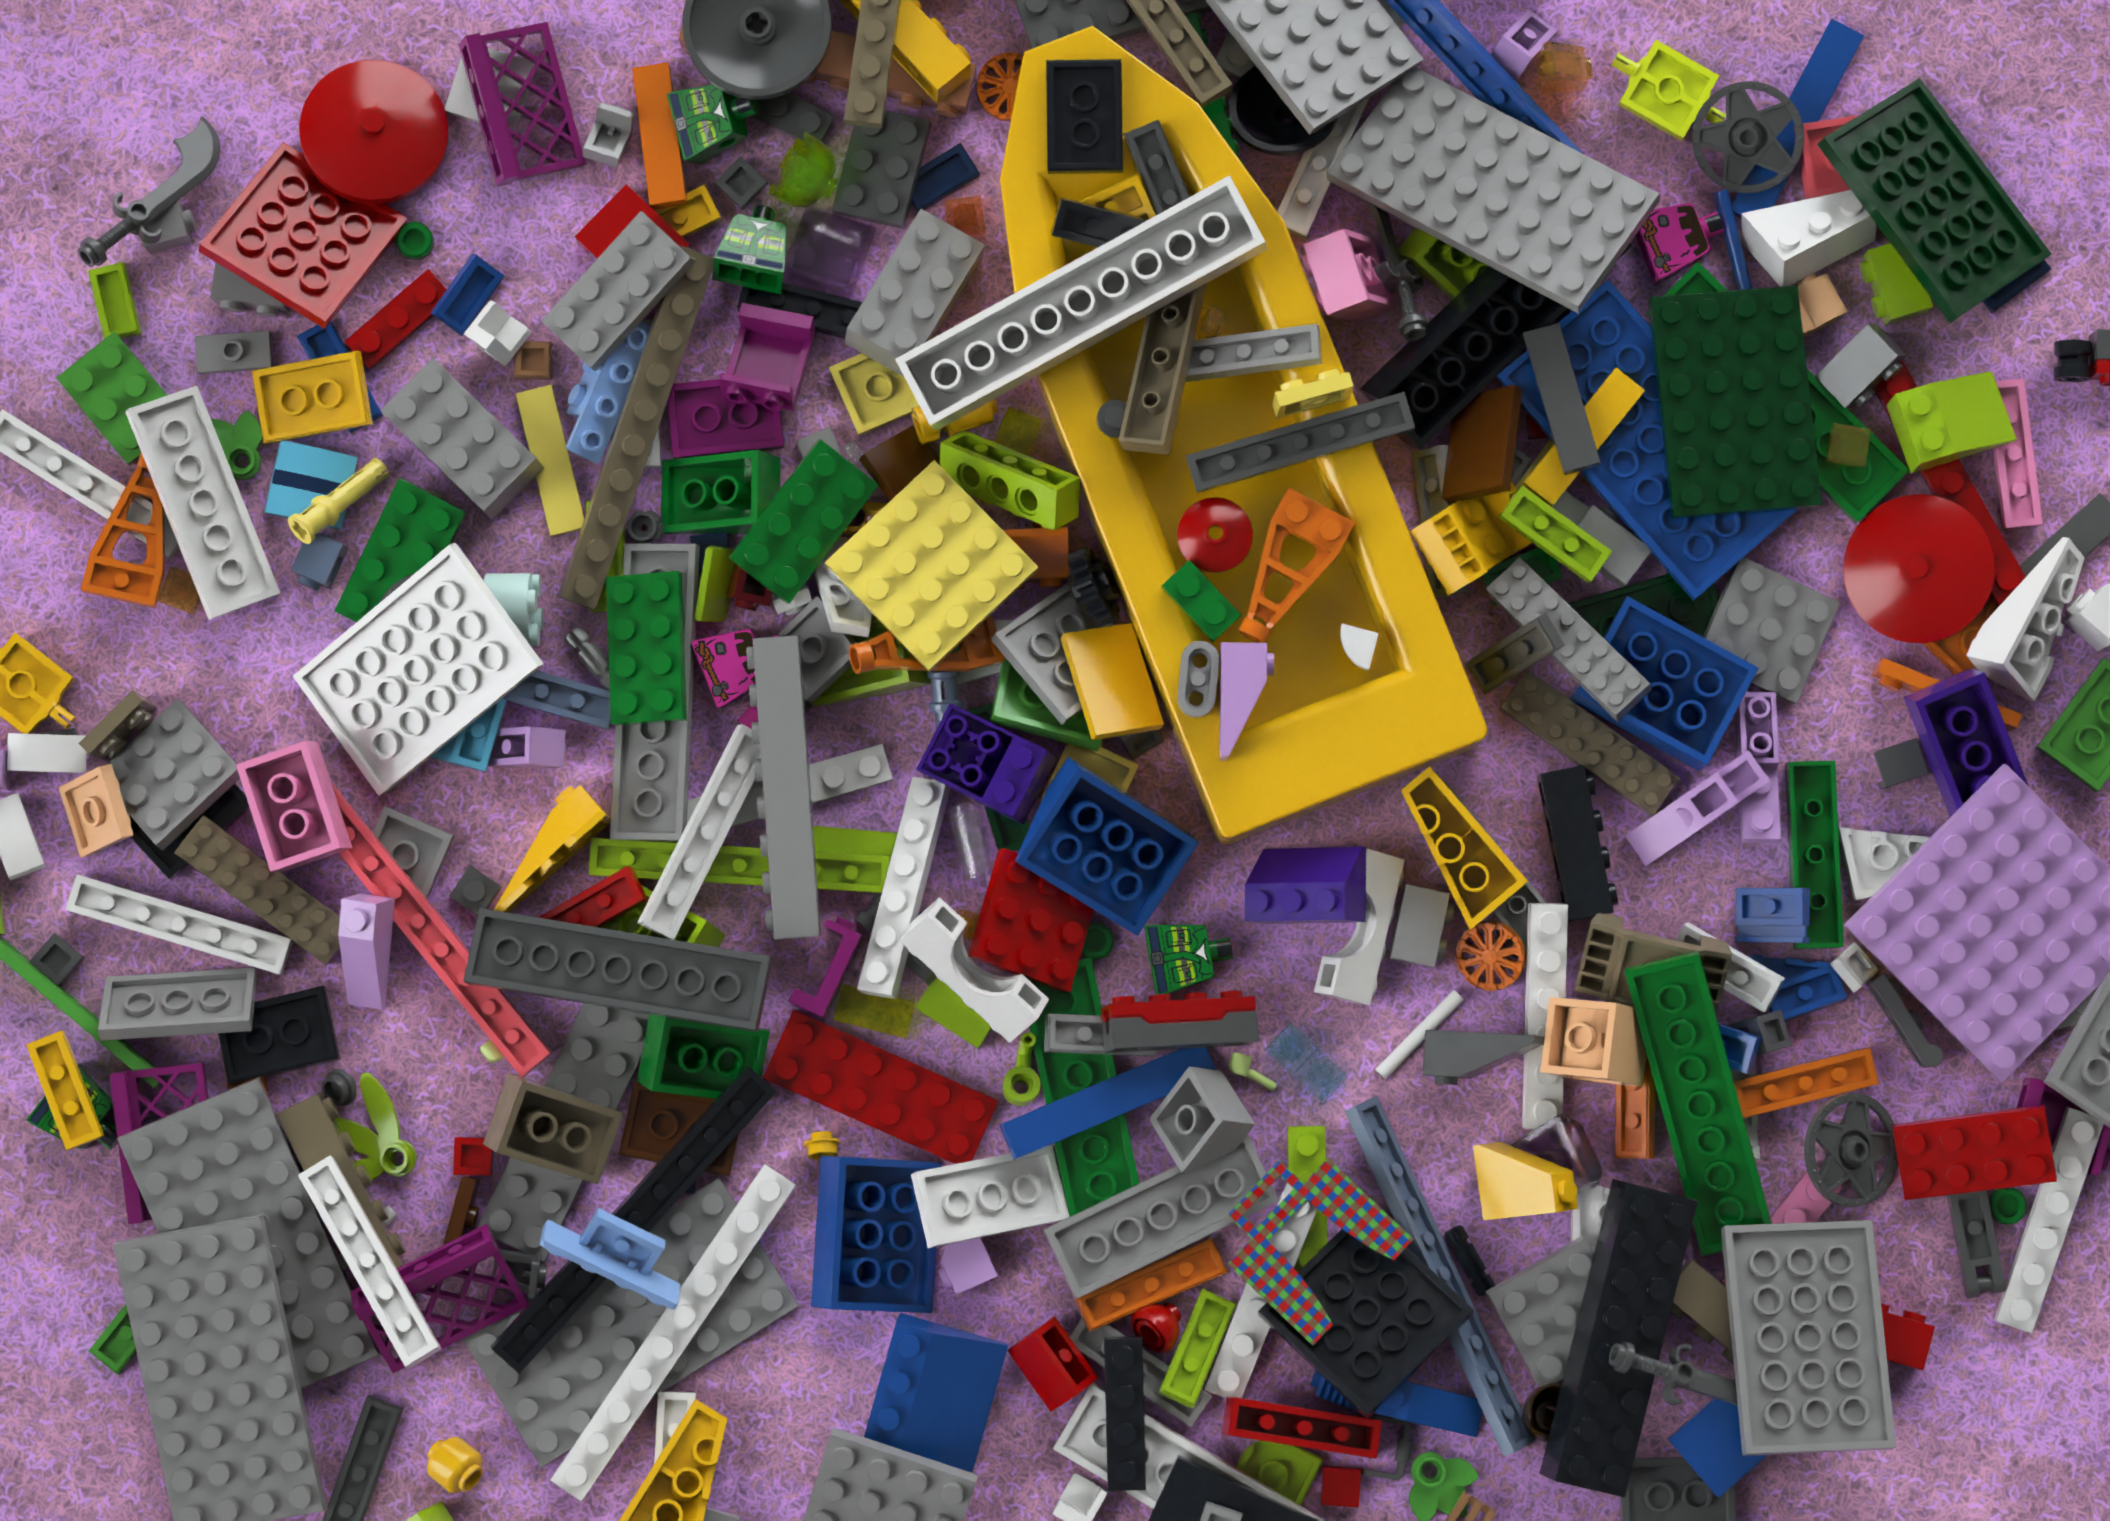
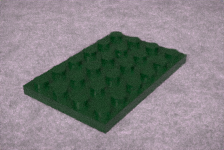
M1918 78L1825 136L1817 144L1950 323L2052 255L1921 78Z
M1798 285L1650 297L1648 305L1672 519L1820 507L1822 505Z

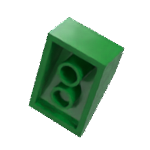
M760 450L662 460V533L747 534L780 490L781 458Z
M649 1014L637 1082L655 1092L716 1099L747 1065L761 1077L770 1030L759 1028L757 1033Z

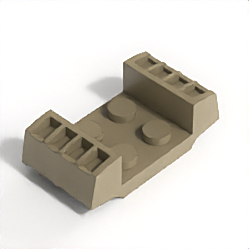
M1597 913L1590 923L1574 991L1601 998L1605 1002L1634 1007L1625 976V968L1699 951L1717 1015L1732 952L1728 943L1719 939L1701 935L1699 945L1689 944L1623 929V917Z

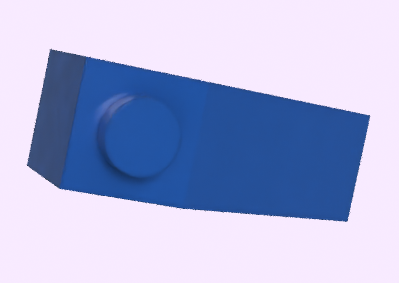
M1405 1381L1374 1413L1477 1437L1483 1411L1478 1404L1477 1398Z

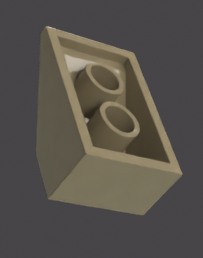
M508 1073L483 1144L496 1153L599 1184L624 1113L548 1085Z

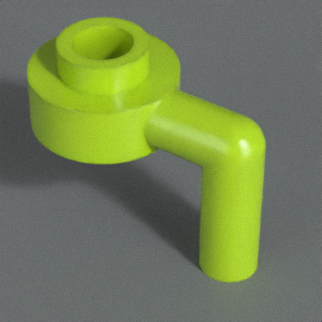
M1026 1032L1021 1036L1017 1049L1016 1067L1007 1072L1002 1083L1004 1097L1008 1102L1016 1106H1027L1034 1102L1041 1087L1038 1074L1031 1069L1032 1051L1036 1037L1030 1032ZM1017 1083L1025 1084L1027 1092L1024 1094L1017 1093L1014 1090V1085Z

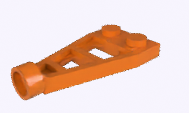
M140 453L133 475L89 554L80 590L83 593L156 609L165 575V510L152 478L144 475V473H150L143 455ZM136 496L151 498L153 501L151 521L148 525L127 521V513ZM125 532L140 533L146 538L147 557L140 565L115 560L113 557V549L120 536Z
M1288 487L1270 521L1247 617L1244 618L1238 632L1255 643H1266L1272 632L1271 630L1338 557L1356 522ZM1288 535H1294L1313 545L1316 549L1314 558L1305 568L1298 571L1286 567L1280 561L1282 543ZM1273 572L1293 581L1292 589L1285 599L1278 604L1264 596V589L1269 576ZM1261 618L1264 620L1265 625L1253 619Z
M992 614L959 644L960 649L958 652L949 653L931 671L967 672L1004 662V655L991 641V638L997 632ZM889 630L869 641L849 646V660L856 674L876 669L927 670L915 657L901 658L898 656L894 642L896 637ZM872 649H873V650L875 651V653H876V659H875V660H874V654H873Z

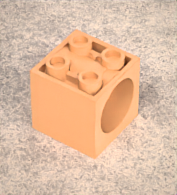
M1549 998L1540 1072L1577 1081L1643 1087L1647 1053L1634 1007L1612 1002Z

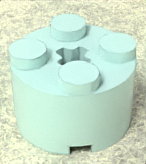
M486 573L484 582L531 647L539 646L540 630L544 628L543 608H538V597L541 596L540 574Z

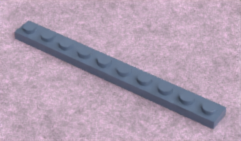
M1373 1097L1346 1110L1345 1113L1395 1222L1414 1239L1407 1248L1474 1309V1314L1449 1339L1503 1456L1513 1454L1536 1439L1525 1425L1520 1404L1378 1097Z

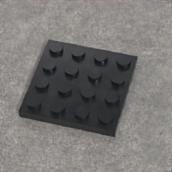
M1343 1229L1298 1271V1274L1312 1290L1333 1323L1332 1327L1314 1346L1268 1302L1258 1311V1315L1366 1419L1474 1314V1309L1409 1248L1406 1247L1395 1260H1392L1358 1241Z

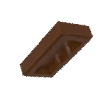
M468 1176L461 1178L443 1245L465 1235L467 1228H474L479 1212V1207L473 1206L480 1184L479 1179Z

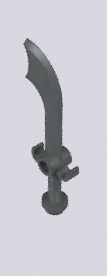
M200 117L198 126L190 134L173 140L181 155V166L173 176L140 201L131 202L128 208L119 206V203L122 202L123 193L119 192L115 195L112 210L117 217L123 218V220L97 240L87 237L81 241V247L77 251L79 257L89 267L102 265L107 261L105 251L129 233L139 235L140 239L148 244H153L160 240L162 230L158 229L155 233H149L146 231L148 223L205 180L213 172L219 160V137L204 117Z
M1358 197L1371 212L1377 226L1386 260L1375 267V272L1390 293H1397L1403 318L1398 322L1399 333L1407 341L1420 340L1426 335L1428 322L1424 315L1417 314L1412 294L1424 287V280L1422 276L1418 278V271L1410 260L1405 259L1401 261L1389 213Z
M1625 1341L1621 1344L1615 1343L1610 1351L1609 1364L1614 1366L1616 1371L1626 1373L1632 1367L1662 1377L1665 1383L1662 1396L1669 1405L1674 1406L1683 1403L1682 1399L1675 1398L1672 1393L1673 1388L1680 1387L1734 1404L1738 1407L1735 1380L1697 1369L1689 1361H1681L1679 1351L1686 1352L1691 1350L1692 1346L1689 1344L1673 1347L1669 1352L1670 1363L1636 1354L1634 1345Z

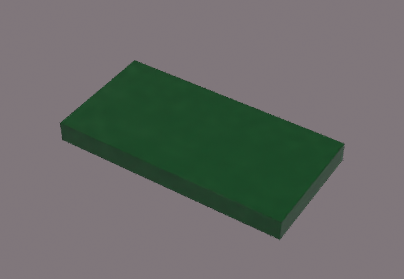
M1668 573L1568 604L1602 637L1627 596L1703 637L1719 600V595L1714 582L1693 601Z

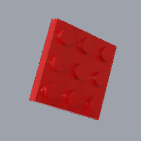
M1006 848L999 849L968 957L1016 975L1023 974L1027 979L1055 990L1070 992L1094 909L1017 863L1015 859L1018 853Z

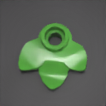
M244 411L237 419L235 425L222 420L211 419L234 478L237 480H248L254 477L261 467V456L258 448L263 437L258 420L249 411ZM243 455L248 456V466L238 468L236 464L237 459Z
M1425 1452L1417 1456L1411 1466V1476L1415 1483L1409 1493V1503L1413 1513L1420 1521H1429L1437 1509L1449 1515L1462 1492H1466L1464 1486L1470 1485L1478 1479L1479 1476L1469 1462L1461 1458L1444 1459L1441 1455L1434 1452ZM1427 1464H1434L1437 1468V1473L1432 1478H1426L1423 1475V1468ZM1466 1503L1458 1517H1465L1467 1515L1468 1503Z

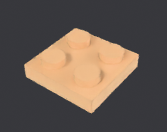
M112 764L99 766L59 787L80 858L97 854L134 835L130 816L126 812L120 792V784L115 776Z

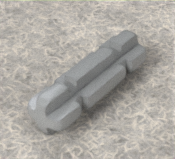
M575 628L565 637V643L572 651L577 650L578 654L576 656L595 678H601L600 684L610 691L609 659L594 642L590 643L588 641L590 637L582 628Z

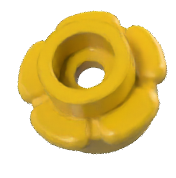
M819 1131L811 1133L810 1140L805 1141L803 1147H807L809 1159L820 1160V1156H838L837 1147L841 1142L838 1138L833 1137L832 1132Z

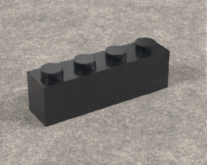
M1583 765L1539 774L1537 781L1561 901L1568 905V922L1593 918L1597 913H1613V905H1618V898L1614 883H1608L1605 869L1610 868V858L1607 847L1600 846L1598 832L1603 831V823L1599 809L1593 810L1591 795H1596L1592 773L1586 774L1585 766Z

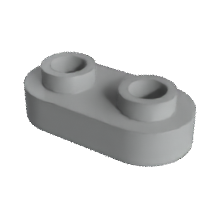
M1205 641L1190 643L1184 649L1181 656L1177 703L1180 710L1192 718H1200L1207 715L1213 709L1216 700L1219 654L1212 644ZM1196 655H1203L1207 659V665L1203 668H1197L1193 664V658ZM1194 692L1200 693L1203 696V703L1198 706L1192 705L1189 702L1190 694Z

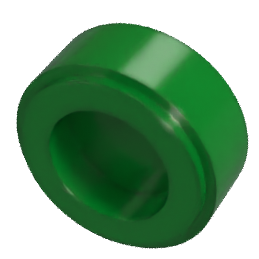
M410 222L405 224L396 237V245L404 257L410 260H421L427 257L433 250L434 237L426 225L419 222Z
M1090 923L1081 955L1085 958L1091 957L1092 960H1100L1106 957L1111 952L1114 942L1110 929L1101 923Z
M2012 1187L1994 1190L1990 1194L1988 1199L1994 1221L2010 1225L2017 1223L2025 1215L2027 1204L2025 1197L2019 1190Z

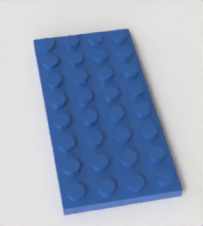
M1608 279L1593 293L1579 314L1571 311L1559 322L1584 406L1588 403L1616 367L1645 391L1597 450L1600 465L1582 470L1580 474L1634 535L1649 548L1650 553L1694 601L1798 509L1672 519L1651 327ZM1526 350L1497 375L1496 379L1503 387L1515 384L1522 389L1520 406L1554 443L1530 358Z

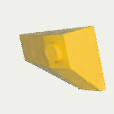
M579 785L576 789L569 786L557 796L555 801L558 805L551 810L494 908L495 911L510 913L588 844L592 837L597 836L611 823L610 816L583 786Z
M695 1399L619 1521H703L728 1418Z

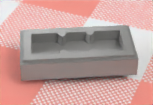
M269 330L195 336L198 374L253 371L273 367L271 332Z

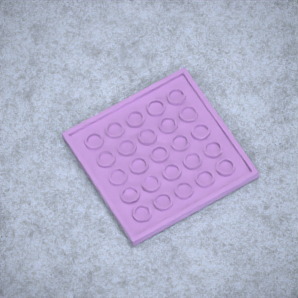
M2003 764L1844 926L1998 1081L2003 1082L2099 986L2109 971L2110 869L2008 765Z

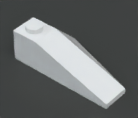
M2062 537L1983 623L1966 655L1978 670L1985 672L1987 678L2035 702L2052 669L2055 658L2050 657L2049 653L2055 635H2062L2064 624H2061L2060 620L2064 603L2072 601L2085 558L2070 538Z

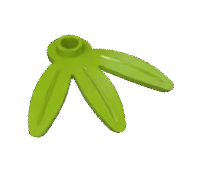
M363 1073L360 1077L362 1096L378 1135L369 1128L345 1118L338 1117L335 1121L341 1133L344 1131L349 1133L356 1147V1152L369 1156L368 1158L355 1161L357 1166L363 1164L366 1167L372 1181L380 1177L384 1172L393 1177H404L410 1174L416 1166V1151L409 1142L400 1139L397 1113L384 1087L370 1073ZM399 1151L404 1156L402 1165H398L395 1162V1155Z

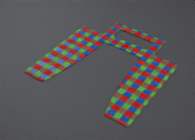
M1329 1158L1305 1183L1279 1160L1228 1214L1252 1238L1228 1265L1314 1346L1332 1327L1333 1323L1302 1277L1268 1240L1306 1200L1358 1241L1392 1260H1395L1414 1239ZM1281 1176L1293 1190L1256 1228L1243 1214Z

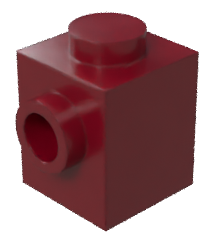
M734 563L726 596L736 599L735 606L756 611L758 605L770 606L773 593Z

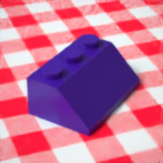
M1366 847L1263 849L1245 883L1244 921L1263 924L1366 922Z

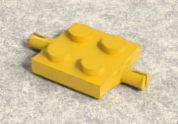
M16 632L0 648V716L23 734H33L42 721L49 717H52L67 730L72 725L62 718L61 715L73 723L76 720V716L59 704L65 692L76 679Z

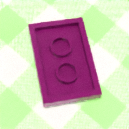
M719 379L673 384L667 401L673 459L785 448L781 410H770L763 405L750 402L744 404L734 403L722 397Z

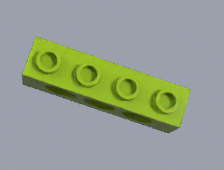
M966 430L940 442V466L967 494L983 500L988 505H995L1010 511L1014 516L1041 524L1043 528L1049 530L1060 529L1065 524L1078 518L1080 477Z

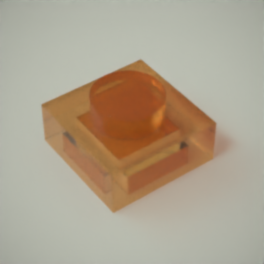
M981 195L944 200L946 218L949 225L969 236L986 234Z

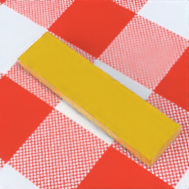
M1617 367L1584 406L1597 450L1645 391ZM1554 444L1522 485L1552 507L1580 471L1567 475L1563 474Z

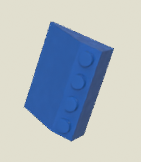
M1627 596L1603 638L1650 683L1652 690L1618 722L1578 683L1569 699L1598 717L1700 771L1709 764L1759 668Z
M1067 757L1048 786L1015 861L1138 936L1199 844V841L1187 830L1070 757Z
M820 1156L811 1307L834 1310L932 1313L936 1247H927L911 1174L917 1171L941 1167V1162Z
M900 1313L895 1324L864 1437L972 1473L1009 1344Z

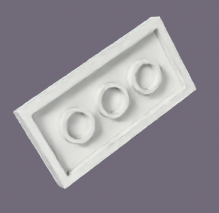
M1053 1145L1043 1147L1013 1160L1010 1153L917 1171L911 1174L928 1248L1056 1223L1070 1217Z

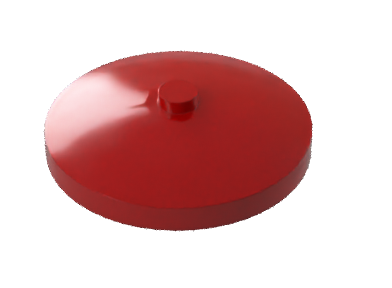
M363 60L335 69L316 84L302 108L299 136L303 156L308 167L327 189L353 202L387 204L400 201L417 193L436 175L443 163L448 147V121L440 97L433 87L419 74L397 63L382 60Z
M1912 494L1894 498L1881 504L1867 514L1859 523L1850 537L1846 548L1843 576L1845 588L1853 607L1870 627L1897 641L1914 644L1932 643L1959 633L1969 626L1984 609L1994 584L1995 558L1986 532L1967 510L1942 497Z

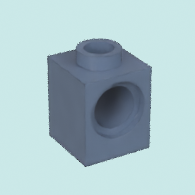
M317 533L313 542L302 544L291 571L300 576L298 583L310 589L318 591L321 585L331 589L348 548L340 542Z

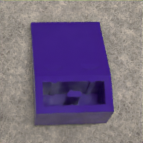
M950 703L916 770L1023 825L1057 758L1048 750Z

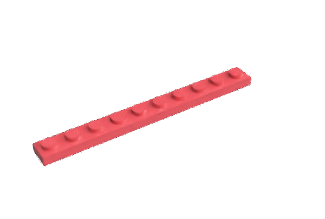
M332 783L352 845V849L340 852V856L372 895L395 898L393 921L520 1077H525L553 1054L552 1051L501 989L471 985L464 982L470 951Z

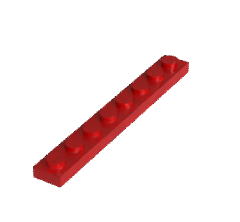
M1903 360L1900 362L1903 368L1894 378L1888 382L1883 379L1874 388L1876 396L1890 420L1891 417L1886 406L1895 394L1917 387ZM1954 460L1919 471L1934 496L1945 498L1963 507L1980 523L1986 532L1995 558V579L1990 597L1998 608L2026 576L1960 460Z

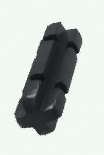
M1457 1225L1445 1232V1238L1450 1247L1454 1246L1456 1250L1454 1254L1466 1276L1473 1280L1471 1285L1477 1295L1484 1296L1486 1295L1485 1291L1496 1285L1490 1274L1486 1275L1484 1271L1486 1267L1474 1245L1467 1241L1469 1236L1464 1227Z

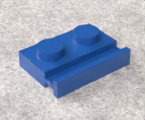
M1736 888L1735 925H1738V937L1735 936V942L1809 943L1807 926H1810V888Z

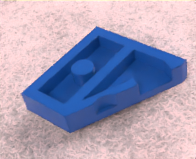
M1758 954L1750 956L1751 959L1785 978L1769 1007L1770 1012L1782 1010L1785 1022L1846 1001L1848 998L1840 977L1832 968L1830 962H1804L1801 959L1794 958L1776 959L1763 957V955Z

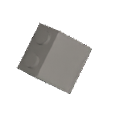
M1191 1066L1187 1068L1149 1118L1181 1173L1188 1174L1235 1151L1255 1125L1222 1071Z

